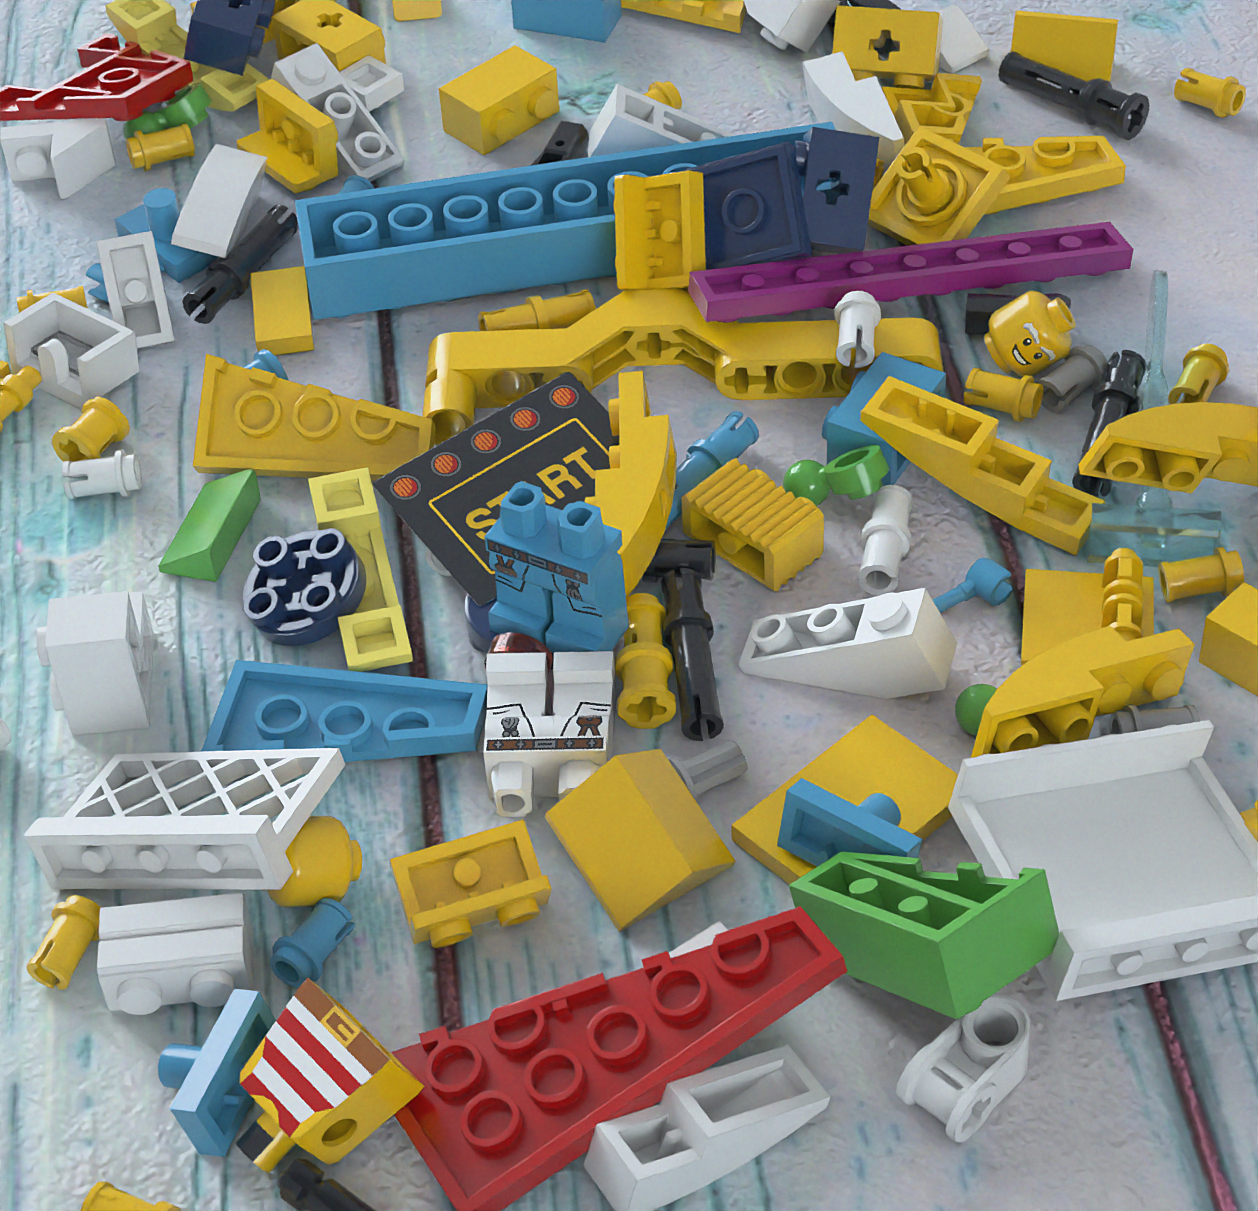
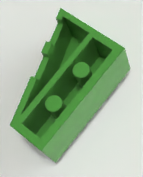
M841 851L789 885L795 908L801 906L843 955L848 970L845 974L956 1020L977 1010L986 999L1052 954L1059 937V929L1045 869L1024 867L1019 872V879L985 877L982 864L960 862L956 867L957 874L923 871L920 858Z

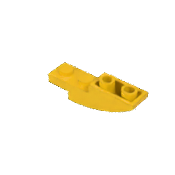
M643 370L618 373L619 398L609 399L608 406L612 435H619L620 445L609 447L610 469L595 470V496L585 498V503L600 507L604 525L622 530V546L617 553L622 559L626 598L640 581L663 537L672 508L677 472V451L669 414L652 416Z
M1213 402L1176 403L1153 407L1127 415L1105 427L1078 464L1080 474L1190 494L1193 493L1204 478L1258 487V407Z
M1112 626L1083 633L1056 644L1033 657L1014 671L995 691L984 708L971 758L984 754H1000L1037 748L1046 744H1062L1087 740L1093 727L1094 719L1097 716L1120 711L1125 705L1139 706L1177 696L1184 682L1185 672L1195 644L1179 628L1126 641Z

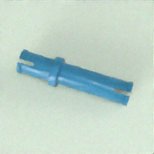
M734 411L726 417L725 421L708 438L695 441L687 449L686 459L677 467L676 484L678 488L674 491L672 508L665 530L682 514L681 497L730 460L738 458L749 446L758 440L759 430L751 418L747 417L736 429L735 425L743 418V413Z

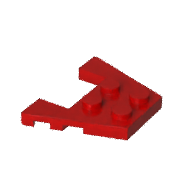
M104 34L77 48L81 67L87 69L51 88L37 89L12 85L0 88V121L113 118L115 121L134 120L143 115V109L154 103L173 99L176 96L175 91L192 83L194 78L191 63L158 50L150 51V56L142 54L140 44L128 41L124 43L125 47L119 45L118 36Z

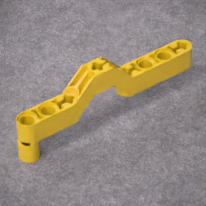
M682 288L624 290L564 329L449 332L437 336L429 345L422 417L433 420L436 426L434 445L437 446L474 425L475 409L504 408L566 372L572 373L591 393L592 389L626 366L685 365L716 384L717 389L722 395L734 400L847 397L858 373L861 371L866 372L881 352L943 372L939 334L933 323L922 318H881L878 325L874 328L875 355L873 361L867 366L854 368L856 354L854 348H851L849 367L840 363L836 357L840 327L836 320L739 323L737 321L728 323L706 322L690 294Z

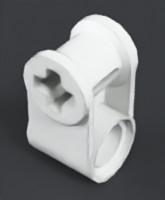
M993 994L977 1010L955 1020L934 1042L923 1047L910 1060L897 1083V1098L907 1105L918 1103L946 1125L945 1131L947 1136L955 1142L961 1143L969 1139L982 1126L991 1111L1022 1082L1027 1074L1030 1019L1025 1008L1012 998ZM998 1041L1007 1045L989 1046L985 1042Z

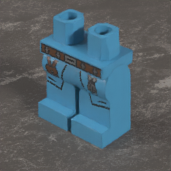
M523 481L515 483L501 501L499 519L484 536L486 551L489 552L490 568L495 571L497 602L488 612L490 630L510 638H525L538 648H541L546 641L547 651L552 653L612 651L629 628L623 564L621 556L617 553L622 546V530L603 524L600 507L578 501L568 503L563 510L545 505V496L540 487Z

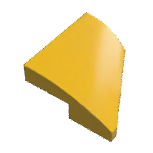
M936 73L931 90L882 86V91L904 137V145H906L919 125L946 139H954V143L959 144L976 96L978 95L982 79L980 76Z

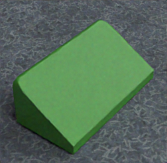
M243 470L204 484L158 565L160 573L217 582L261 501L255 470Z

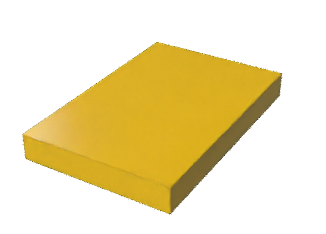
M871 714L731 825L732 841L790 885L817 867L777 846L786 791L801 778L856 806L871 794L881 793L887 795L897 804L900 810L901 821L898 827L921 838L923 841L952 817L948 806L958 774Z

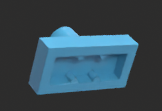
M158 188L149 191L143 198L144 204L114 219L119 237L152 231L158 260L163 263L164 272L177 283L208 268L218 258V256L171 244L173 232L181 213L178 209L176 195L170 189Z
M801 778L786 791L777 846L818 867L841 851L918 858L922 839L898 827L901 821L900 810L897 804L887 795L881 793L871 794L856 806Z
M234 989L204 1046L171 1043L161 1053L158 1063L160 1082L167 1088L180 1089L169 1109L199 1154L225 1157L254 1101L253 1097L240 1084V1072L276 1021L259 991Z

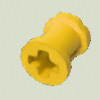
M102 397L89 399L82 406V415L70 427H62L53 435L52 445L58 457L63 462L101 458L100 455L112 443L124 440L129 434L130 426L128 419L122 414L117 405Z
M650 641L635 642L621 649L615 658V673L623 683V691L617 699L618 716L625 720L630 727L654 729L672 720L676 713L675 695L668 690V678L673 672L672 655L661 644Z

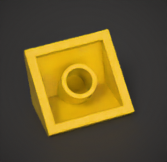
M661 748L615 755L545 814V819L619 932L732 867L736 862Z

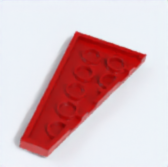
M799 906L716 934L712 944L673 958L670 957L668 951L641 959L643 968L607 980L604 974L600 973L492 1009L488 1020L449 1032L446 1025L421 1033L419 1034L421 1042L391 1052L425 1086L417 1096L396 1112L394 1116L456 1211H501L587 1152L597 1124L652 1107L661 1101L667 1083L703 1072L848 971L843 955L803 908Z

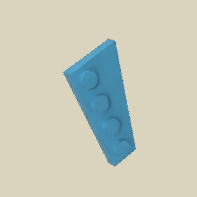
M236 660L201 752L339 748L344 762L477 751L487 715L488 684Z

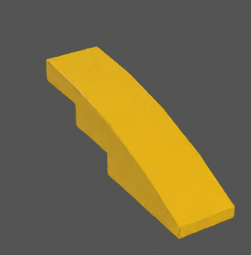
M891 376L887 377L861 411V422L910 462L958 495L1015 528L1077 556L1102 518L1105 500L1050 479L1049 474L1052 460L996 438L999 420Z

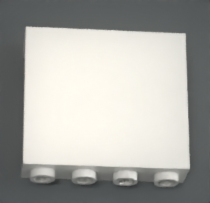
M1210 720L1181 725H1166L1156 729L1118 735L1109 734L1100 738L1062 744H1046L1037 748L1000 754H984L975 758L963 759L948 809L978 863L982 864L986 877L1019 879V872L1024 867L1045 869L1059 929V937L1053 953L1037 963L1036 967L1055 1001L1258 962V842L1244 825L1245 821L1202 758L1214 729Z

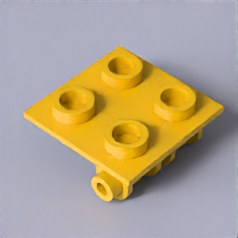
M1119 548L1113 551L1111 556L1105 561L1103 574L1026 569L1021 665H1024L1033 657L1056 644L1107 626H1112L1126 641L1154 635V577L1143 576V562L1132 549Z

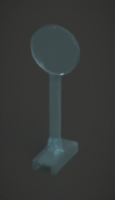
M1154 270L1152 276L1146 328L1145 361L1147 367L1144 375L1142 410L1168 405V385L1163 373L1168 302V274L1166 270ZM1141 485V495L1137 497L1135 506L1092 503L1087 544V563L1105 564L1106 559L1111 556L1113 551L1119 548L1132 549L1142 560L1143 566L1158 567L1160 562L1167 561L1169 563L1212 555L1216 547L1217 538L1220 539L1221 511L1173 508L1172 499L1167 495V489Z

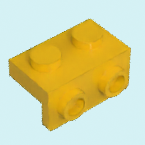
M274 79L256 85L260 131L238 139L236 141L237 149L268 157L265 172L293 193L311 190L318 184L339 176L336 147L339 136L335 121Z
M688 170L651 177L627 174L616 176L614 178L615 198L613 208L616 229L615 268L617 271L618 288L620 290L688 289L690 272L706 270L703 173Z
M524 819L390 859L389 866L413 944L430 940L434 948L452 945L472 936L473 931L471 927L496 919L499 920L501 927L524 923L540 915L539 906L548 904L552 890L548 876H542Z

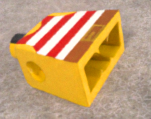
M307 978L300 985L240 1072L241 1086L264 1109V1112L237 1140L236 1145L254 1164L267 1173L273 1170L295 1144L327 1165L337 1163L417 1096L425 1086L343 1004Z

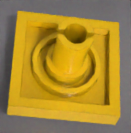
M919 125L873 189L868 225L907 246L967 239L1008 182L1010 176L1004 166Z

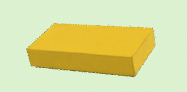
M305 266L250 273L257 352L266 349L276 356L314 350L309 289Z

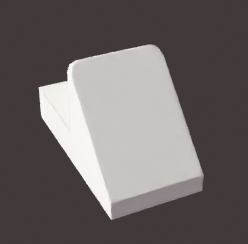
M106 118L1 127L0 141L11 182L55 178L61 200L70 197L115 166L116 160Z
M152 231L96 241L112 320L135 331L137 349L175 342Z

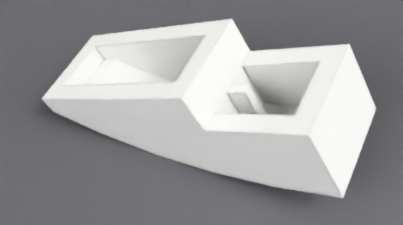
M843 51L804 61L803 69L808 103L818 122H833L837 131L880 137L877 158L884 162L882 166L884 167V175L905 145L904 137L877 77L874 76L855 81Z
M216 144L208 154L191 187L173 232L171 244L226 258L245 232L249 211L260 197L268 157Z
M785 1045L669 1082L666 1085L660 1104L597 1124L583 1166L615 1211H653L709 1185L751 1161L827 1108L831 1097L791 1047Z

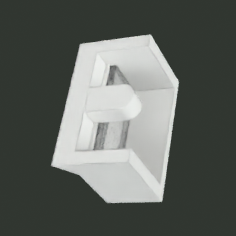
M55 293L48 295L3 322L12 375H16L26 365L34 367L42 376V381L36 388L82 410V406L89 399L102 397L139 372L135 331Z

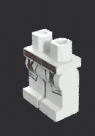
M613 651L554 652L553 716H549L550 691L546 653L487 654V717L485 720L483 754L489 799L495 800L499 816L525 817L527 813L533 811V798L559 797V801H561L612 758L616 710Z

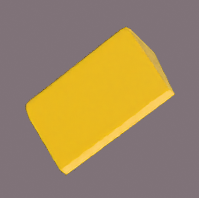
M1016 10L1011 51H1015L1021 54V56L1047 66L1057 68L1085 81L1097 78L1111 81L1118 19Z

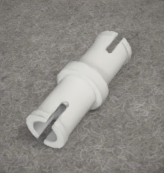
M886 485L876 491L873 498L874 506L871 520L862 529L861 547L864 551L862 566L858 572V579H860V587L873 595L881 596L895 591L899 582L898 574L901 558L905 557L910 549L911 533L907 525L913 507V502H910L912 496L905 488L898 485Z

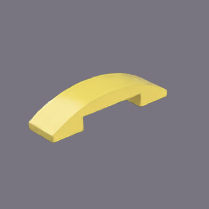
M115 0L105 5L107 16L127 42L133 41L140 44L142 54L150 56V51L158 50L181 59L184 58L188 32L177 25L176 10L165 0ZM190 61L194 81L179 89V91L200 82L212 100L207 107L221 111H235L257 98L256 85L270 79L248 63L243 76Z
M368 467L309 478L308 483L318 530L333 528L341 531L363 561L366 570V588L358 608L354 614L338 617L339 631L348 670L363 672L412 662V651L401 605H399Z

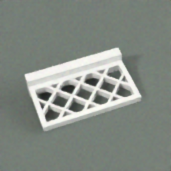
M339 748L115 754L63 818H38L24 836L51 889L281 890L293 873V869L285 854L286 849L346 764ZM302 774H308L307 776L298 779L282 788L280 786ZM245 775H251V776H249V777H247V778H245V779H243V780H241V781H239V782H237V783H235V784H233V785H231V786H228V787H226V788L223 789V786H225V785H227V784H229V783H231V782H233V781H235V780H237V779H239V778H241V777H243V776H245ZM190 776H195V777H193V778H191V779H188V780H186V781H184V782H182V783H180V784H178V785H176V786H174V787H172V788H170V789H168V790L166 789L167 787H170V786H172V785H174V784H176V783H178V782H180V781H182V780H184V779H186V778H188V777H190ZM127 777H140L121 786ZM269 790L272 791V793L237 810L235 808ZM213 791L215 792L214 794H212V795H210V796H208V797H206V798H204V799H202V800H200V801H198V802H196V803H194V804H192V805H190V806H188V807H185V808H183V809H181V810H178V808H180V807H182V806H184V805H186V804H188V803H190V802H192V801H194V800H196V799H198V798H200V797H202V796H205V795H207V794H209V793H211V792H213ZM159 792L158 795H156V796H154V797H151V798H149V799H147V800H145V801H143V802H141V803H139V804H137V805H135V806H133V807H131V808H129V809H127V810H125V811H122V809H124V808H126V807H128V806H130V805H132V804H135V803H137V802H139V801H141V800H143V799H145V798H147V797H149V796H151V795H153V794ZM227 812V815H225V816H219V815H221V814ZM281 813L272 824L270 818Z

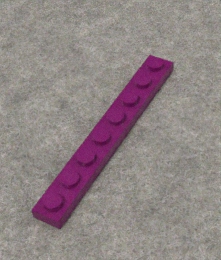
M1109 221L694 271L689 274L688 292L706 322L728 323L743 317L767 314L784 316L791 314L793 311L822 307L835 309L843 296L853 291L867 292L876 301L894 302L902 297L926 294L942 296L957 290L981 287L997 289L1005 284L1029 281L1051 282L1056 278L1084 274L1100 276L1108 271L1130 269L1134 249Z

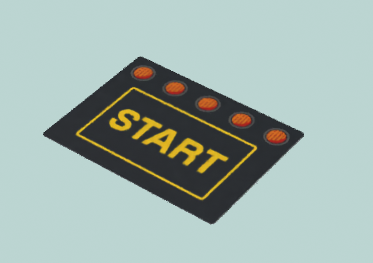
M566 372L375 480L373 486L475 603L482 606L497 597L495 571L490 568L489 552L486 551L484 536L499 519L501 501L515 483L523 481L540 487L545 496V505L563 510L568 503L585 502L586 497L595 496V470L610 469L609 447L620 445L619 435H612L609 412L572 373Z

